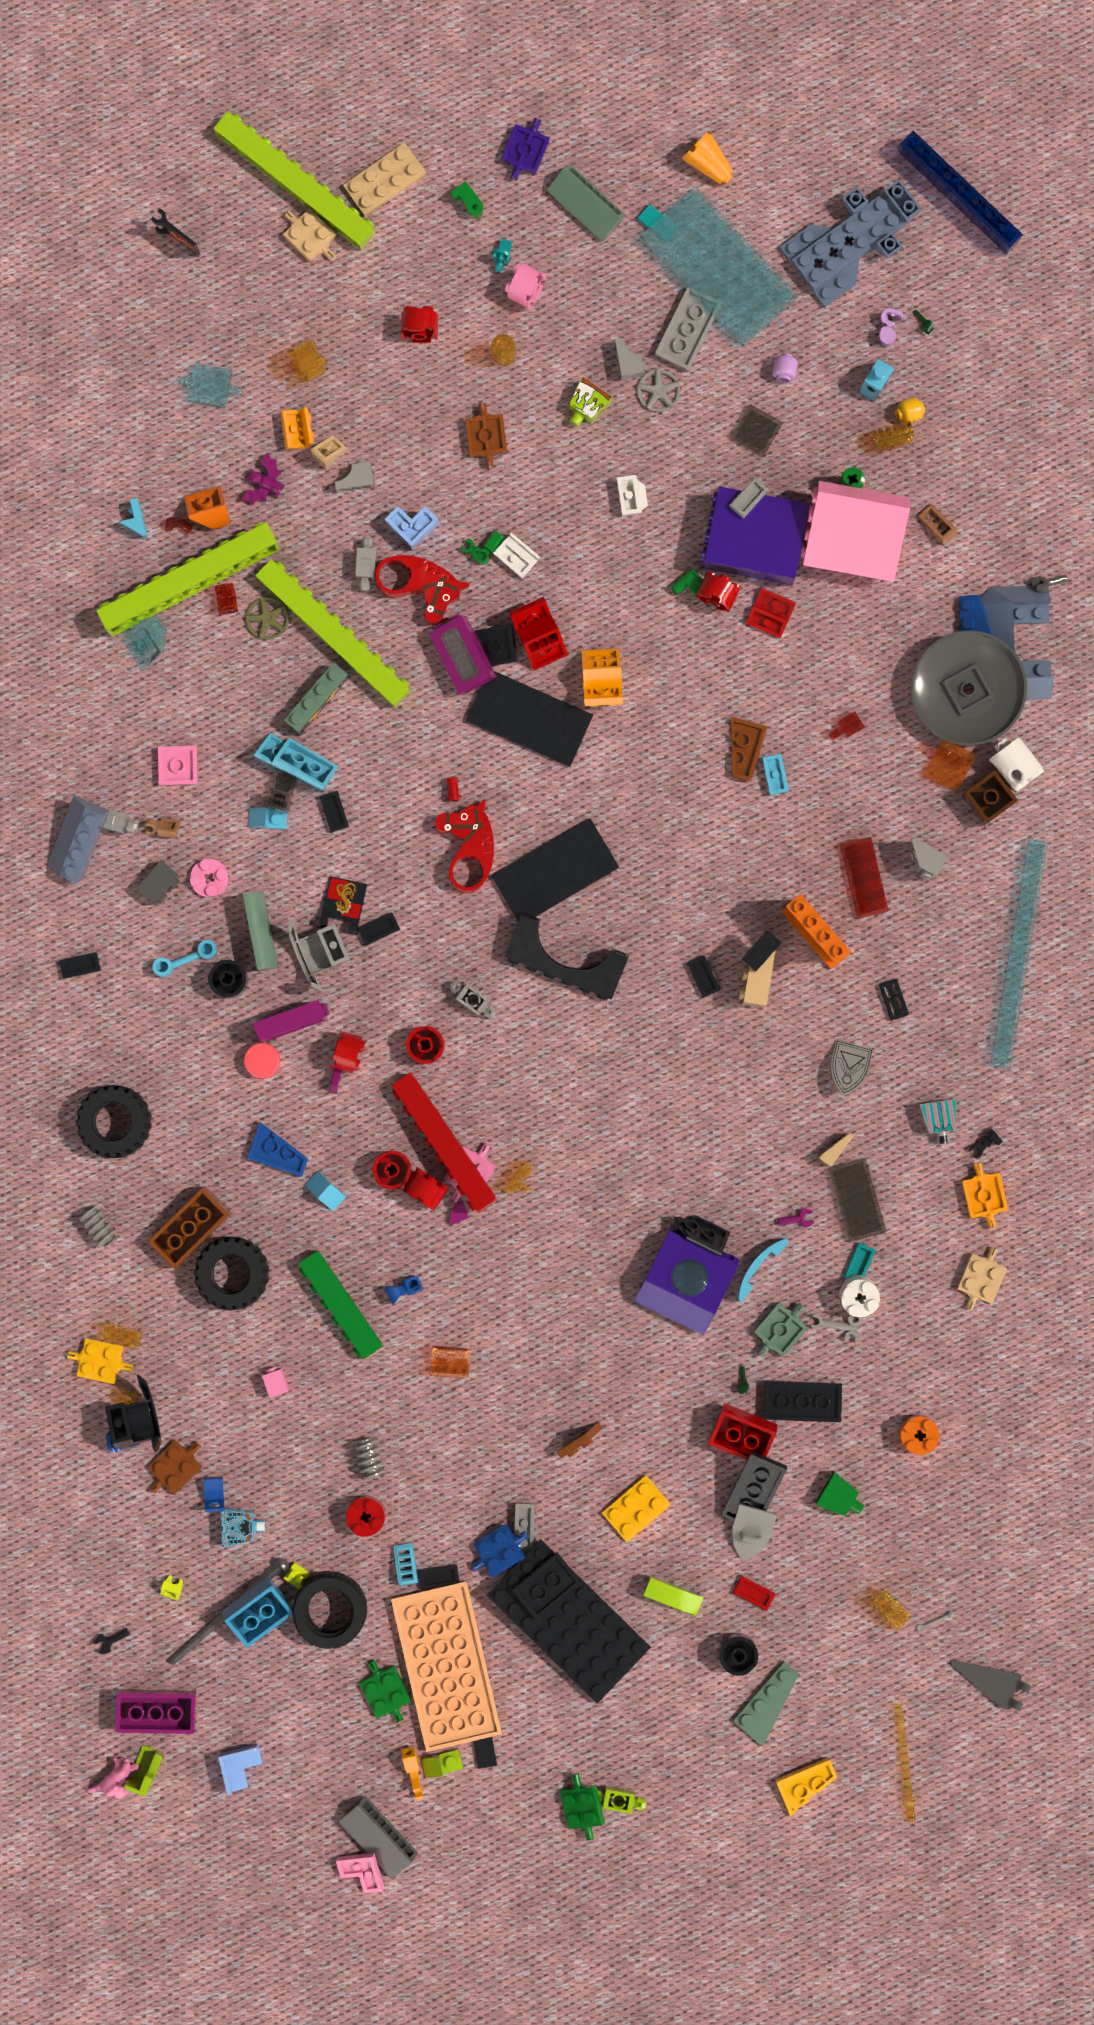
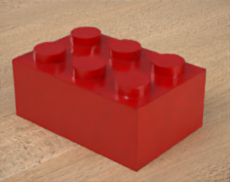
M723 1403L710 1434L708 1445L745 1460L748 1459L751 1451L767 1457L776 1436L778 1424Z

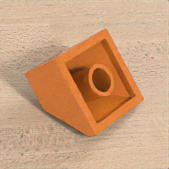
M221 486L184 496L190 520L211 529L223 528L231 524Z

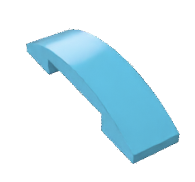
M786 1238L766 1247L751 1262L741 1280L738 1300L742 1302L752 1290L753 1286L748 1281L770 1252L776 1256L780 1254L789 1242Z

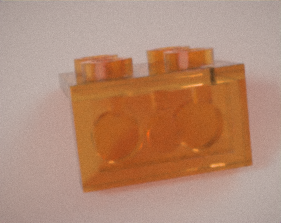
M942 739L924 776L958 792L977 755Z

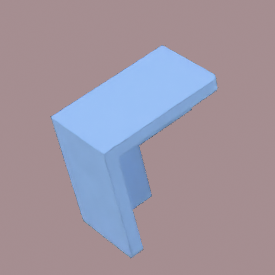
M398 506L385 518V523L413 550L439 525V519L426 506L412 519Z
M258 1744L220 1753L218 1759L227 1795H231L233 1791L249 1787L244 1768L263 1763Z

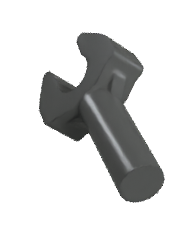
M1061 575L1050 579L1038 576L1032 580L1031 587H1036V593H1047L1049 586L1067 582V576Z

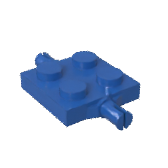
M504 1524L474 1543L480 1559L471 1564V1567H474L472 1569L477 1571L484 1566L487 1568L490 1576L495 1578L519 1561L525 1559L520 1542L529 1538L526 1535L527 1532L523 1531L515 1536L509 1526Z

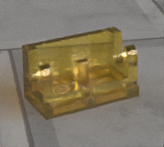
M104 1322L103 1334L100 1337L102 1341L139 1350L144 1331Z
M885 1588L879 1590L876 1593L877 1595L870 1598L866 1603L893 1631H899L912 1616Z

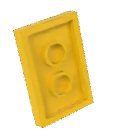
M645 1475L608 1506L602 1514L623 1539L628 1542L671 1504Z

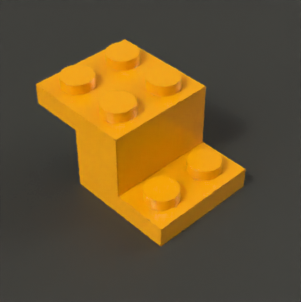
M619 648L581 650L585 706L596 707L599 705L615 706L623 704Z

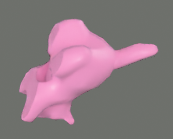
M114 1757L115 1767L113 1771L104 1777L101 1783L88 1788L87 1791L95 1793L102 1790L107 1797L114 1796L118 1799L124 1797L129 1791L124 1789V1785L129 1778L135 1775L139 1767L138 1764L130 1765L128 1758L118 1759Z

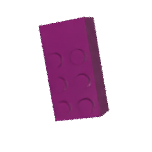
M119 1689L116 1704V1733L194 1734L196 1728L197 1691Z

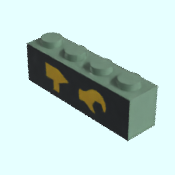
M333 662L284 719L285 723L301 735L350 678L349 675Z

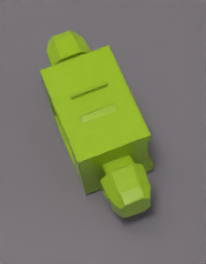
M606 1786L605 1792L598 1790L599 1799L603 1801V1809L632 1814L633 1807L636 1810L645 1809L646 1800L641 1797L634 1798L635 1791ZM610 1793H612L611 1803H609ZM617 1795L624 1798V1801L620 1804L613 1801ZM626 1796H629V1797H628L627 1806H625V1805H626Z

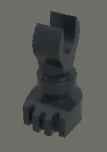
M992 1128L986 1133L988 1135L987 1138H982V1142L970 1147L969 1152L974 1148H979L980 1150L979 1154L974 1158L981 1157L983 1151L987 1147H991V1143L994 1142L1000 1145L1003 1142Z

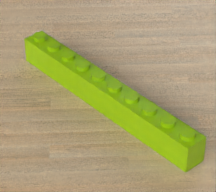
M227 111L213 128L215 134L308 209L310 208L318 217L358 249L362 250L375 235L374 224L367 218L365 220L359 216L360 213L355 208L346 206L344 204L345 201L340 196L331 194V190L322 183L320 185L315 181L316 178L307 171L305 173L302 171L301 166L296 161L287 159V155L278 148L276 150L272 147V143L263 136L261 138L258 136L257 131L251 125L246 126L243 124V120L234 113L232 115Z
M271 559L255 575L256 578L395 708L410 693L409 683L402 677L399 680L394 675L396 671L390 665H383L380 662L382 658L376 652L371 653L366 649L368 645L361 638L357 640L353 636L355 633L347 625L343 627L339 623L341 620L333 612L330 615L325 610L327 606L322 601H315L311 597L313 593L307 587L302 588L299 586L298 583L300 581L293 574L288 575L284 571L286 568L279 561L275 563Z

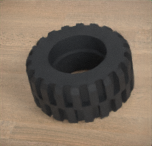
M119 1085L101 1086L97 1090L91 1091L87 1094L88 1097L82 1100L80 1103L82 1105L76 1113L78 1115L77 1120H75L76 1126H78L77 1134L78 1137H81L83 1145L87 1146L92 1153L105 1158H123L135 1153L136 1150L144 1145L145 1140H148L149 1130L152 1129L150 1120L152 1115L149 1112L147 1102L133 1089ZM113 1103L124 1106L132 1118L129 1132L117 1140H110L102 1136L96 1125L99 1111L104 1106Z
M224 1237L211 1242L201 1251L195 1263L194 1275L196 1281L194 1282L199 1289V1294L206 1299L208 1304H212L218 1309H225L226 1311L240 1310L256 1302L264 1293L269 1282L268 1273L270 1270L267 1265L266 1256L263 1255L262 1250L258 1246L253 1244L254 1242L242 1237ZM228 1255L241 1257L248 1264L250 1270L247 1284L235 1292L223 1290L218 1286L214 1278V1269L217 1262Z

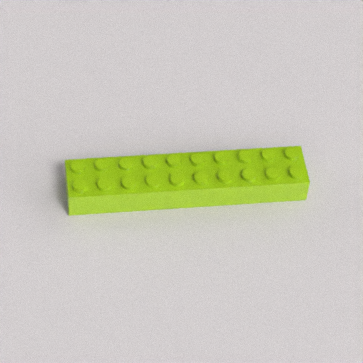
M262 522L257 523L252 527V530L238 533L235 539L221 542L216 549H207L201 553L202 556L186 560L184 562L185 565L179 568L175 566L169 569L167 574L153 577L150 583L136 586L133 592L120 594L116 597L117 600L101 604L99 606L100 609L96 611L106 631L113 637L281 550L267 522L264 524Z

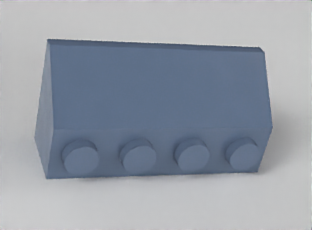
M76 795L72 798L48 865L60 877L77 884L86 873L109 810Z

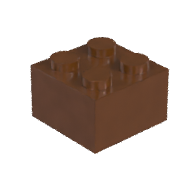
M996 770L961 795L984 826L1018 801Z

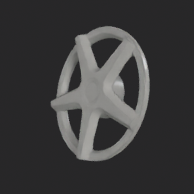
M656 369L646 373L638 384L639 400L651 411L663 412L671 409L677 403L680 396L679 381L673 374L665 370ZM655 374L654 385L643 384L647 377ZM661 374L669 376L674 382L663 384ZM676 387V398L672 402L667 395V391ZM641 389L652 393L647 404L642 398ZM658 399H662L668 405L661 409L652 407Z

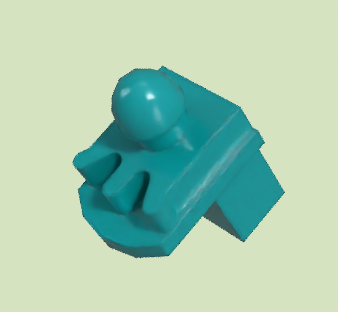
M501 238L499 248L493 251V262H496L494 268L497 272H501L504 268L503 265L508 266L511 260L512 241Z

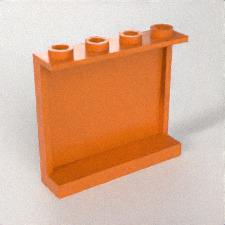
M801 893L781 911L830 969L852 953Z

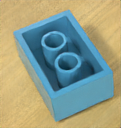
M268 1576L223 1609L222 1615L225 1623L245 1647L248 1648L292 1615V1605Z

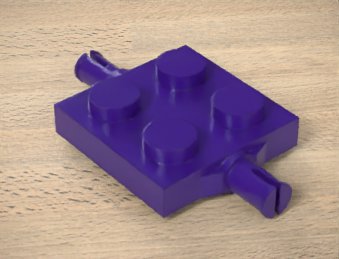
M534 118L531 128L522 127L517 124L513 128L501 157V161L514 167L510 176L511 179L518 180L521 170L535 175L538 172L550 143L549 137L537 131L542 122L540 119L537 121V118Z

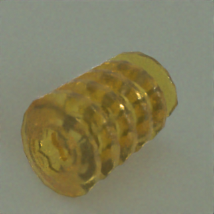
M497 335L491 345L493 360L499 365H511L516 359L515 342L509 335Z
M909 420L907 426L904 422L900 423V428L895 424L892 429L887 426L885 432L882 428L878 429V434L873 430L872 438L875 447L883 453L885 446L888 451H891L892 444L895 449H898L899 442L903 447H905L907 440L912 445L914 432Z

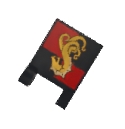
M159 208L157 212L162 217L155 219L152 216L151 218L152 222L157 225L155 227L157 233L172 236L199 257L201 254L197 243L168 222L165 212ZM164 225L165 228L160 229L158 226Z
M330 876L319 927H327L329 918H335L351 922L349 934L357 935L368 884Z

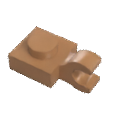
M161 818L160 821H156L154 819H147L145 826L150 827H147L146 834L153 835L158 832V836L177 838L180 820Z

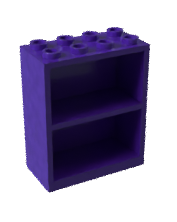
M719 486L718 492L714 491L711 505L715 509L710 511L708 526H711V529L706 531L704 544H707V548L703 547L700 561L704 563L703 568L793 586L810 504L765 495L743 519L729 507L742 491Z

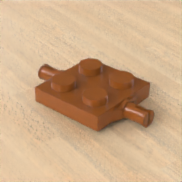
M479 403L480 415L473 418H465L470 458L485 457L486 468H489V461L491 468H493V456L507 453L503 414H487L486 403H483L484 410H482V403Z
M174 1440L147 1467L157 1479L149 1489L153 1490L152 1492L155 1494L164 1486L173 1495H176L203 1468L193 1455L201 1445L195 1441L187 1449L177 1440Z

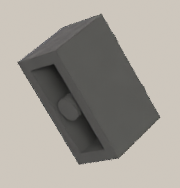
M160 860L136 889L154 905L157 903L161 904L167 898V891L170 888L173 890L180 881L178 879L180 875Z

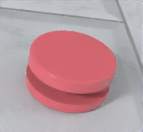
M267 1043L252 1045L244 1056L246 1070L252 1076L260 1079L273 1076L278 1071L281 1063L278 1051Z

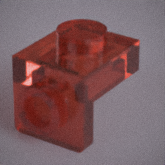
M224 583L216 585L215 592L219 614L225 615L239 612L234 584Z

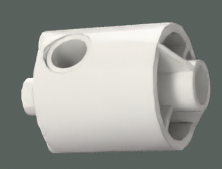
M1020 737L1012 743H1009L1006 738L994 746L997 754L989 759L990 763L1014 793L1044 772L1042 765Z

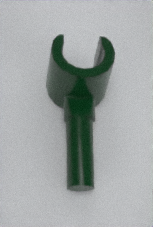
M916 309L913 313L923 323L921 330L929 335L933 330V322L928 319L926 320Z
M740 1366L742 1383L738 1384L737 1387L740 1394H744L749 1391V1385L745 1375V1366Z

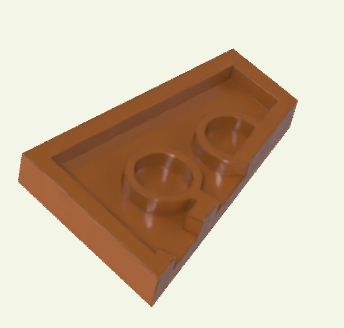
M731 717L732 776L734 778L752 782L768 729L767 726Z

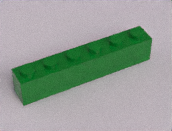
M319 1250L299 1263V1272L303 1278L307 1277L310 1280L311 1284L309 1286L314 1294L318 1293L322 1298L320 1303L325 1310L329 1309L333 1314L331 1319L336 1326L340 1325L344 1330L342 1335L347 1342L351 1340L355 1346L352 1349L358 1358L362 1357L364 1360L384 1346Z

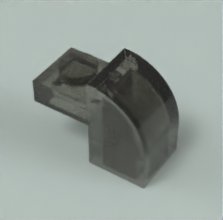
M278 773L274 789L272 788L267 805L268 809L288 814L297 778Z

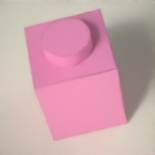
M277 1367L265 1370L266 1374L262 1377L270 1398L289 1391L282 1368L277 1370Z

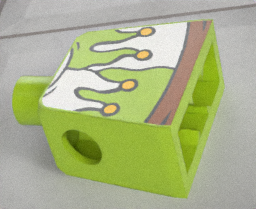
M582 377L569 404V409L574 412L569 421L579 427L583 419L592 423L611 404L612 396Z

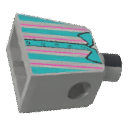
M952 1099L918 1104L927 1134L936 1133L938 1144L949 1143L947 1131L956 1130L957 1100Z

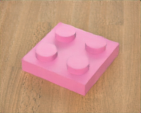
M197 746L158 747L160 786L198 785Z

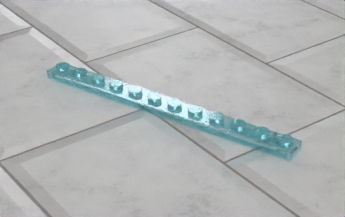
M1029 839L1027 843L990 1066L1006 1069L1011 1067L1048 842Z

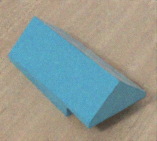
M271 733L254 755L256 759L324 792L338 768L337 765L290 737L285 742Z

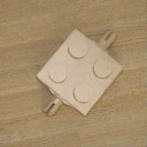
M310 208L298 218L291 211L284 215L292 224L283 234V237L309 262L322 253L330 261L336 256L328 247L337 237V234Z
M990 1247L986 1257L970 1254L956 1289L970 1296L965 1306L966 1308L973 1310L976 1300H984L993 1304L1007 1271V1268L993 1261L998 1251L997 1249Z

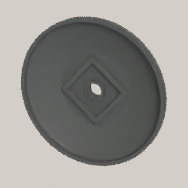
M959 631L935 641L918 660L911 681L912 703L923 725L938 738L961 746L985 744L1006 733L1019 718L1027 696L1026 674L1017 654L1001 639L980 631ZM966 684H970L974 688V692L970 695L963 692V687Z

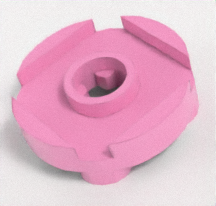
M204 859L198 862L191 871L190 883L193 889L201 896H218L228 886V872L225 866L217 860ZM213 873L214 882L206 883L205 875Z

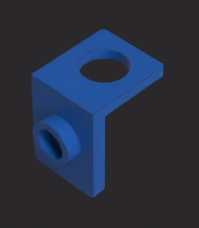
M223 1477L204 1478L205 1512L225 1511ZM214 1504L220 1505L218 1507H210V1505Z

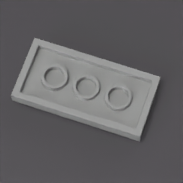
M688 286L655 352V356L689 372L722 303Z

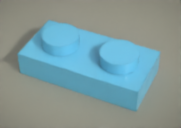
M782 755L763 757L762 761L769 795L789 792Z

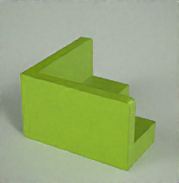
M143 1745L136 1760V1764L139 1766L138 1770L125 1783L124 1789L145 1797L152 1786L164 1752Z

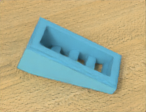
M413 1543L394 1545L399 1586L418 1583ZM409 1550L410 1553L399 1555L398 1551ZM411 1558V1561L400 1563V1559ZM412 1566V1569L401 1571V1567ZM413 1574V1577L402 1579V1575Z

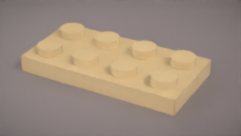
M404 142L345 183L343 187L364 217H366L427 173Z

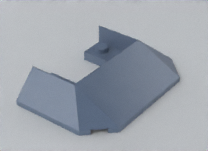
M1031 586L990 587L981 596L988 623L994 634L993 636L1004 641L1014 652V624H1049V603L1051 602L1049 589L1047 593H1036V587L1032 588ZM1051 660L1021 661L1027 679L1026 700L1051 699L1054 677H1051Z

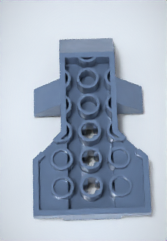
M900 179L886 188L881 195L868 203L869 201L857 186L842 197L850 216L848 219L835 228L810 224L780 246V250L824 308L855 287L859 260L874 249L888 259L903 248L894 234L905 227L922 208ZM846 240H848V241L851 240V241H852L851 246H849V244L846 246V245H845V241H846ZM830 251H836V257H830ZM815 262H817V263H819V262L822 263L820 269H819V267H817V268L814 267Z

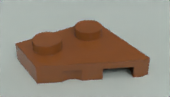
M597 1422L588 1431L583 1432L557 1451L560 1458L566 1455L571 1457L579 1451L577 1448L580 1446L585 1448L593 1442L592 1438L603 1429L600 1423Z

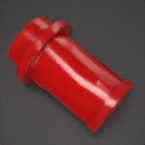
M458 777L446 778L448 792L446 798H448V802L460 801L461 794H459Z

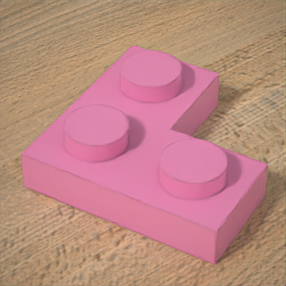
M375 1853L337 1858L336 1863L341 1878L359 1876L364 1893L383 1891L384 1885Z

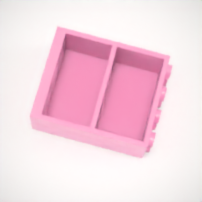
M819 481L818 487L814 486L812 503L814 505H810L808 522L810 523H806L804 540L807 541H803L800 558L804 559L803 565L894 582L910 511V497Z

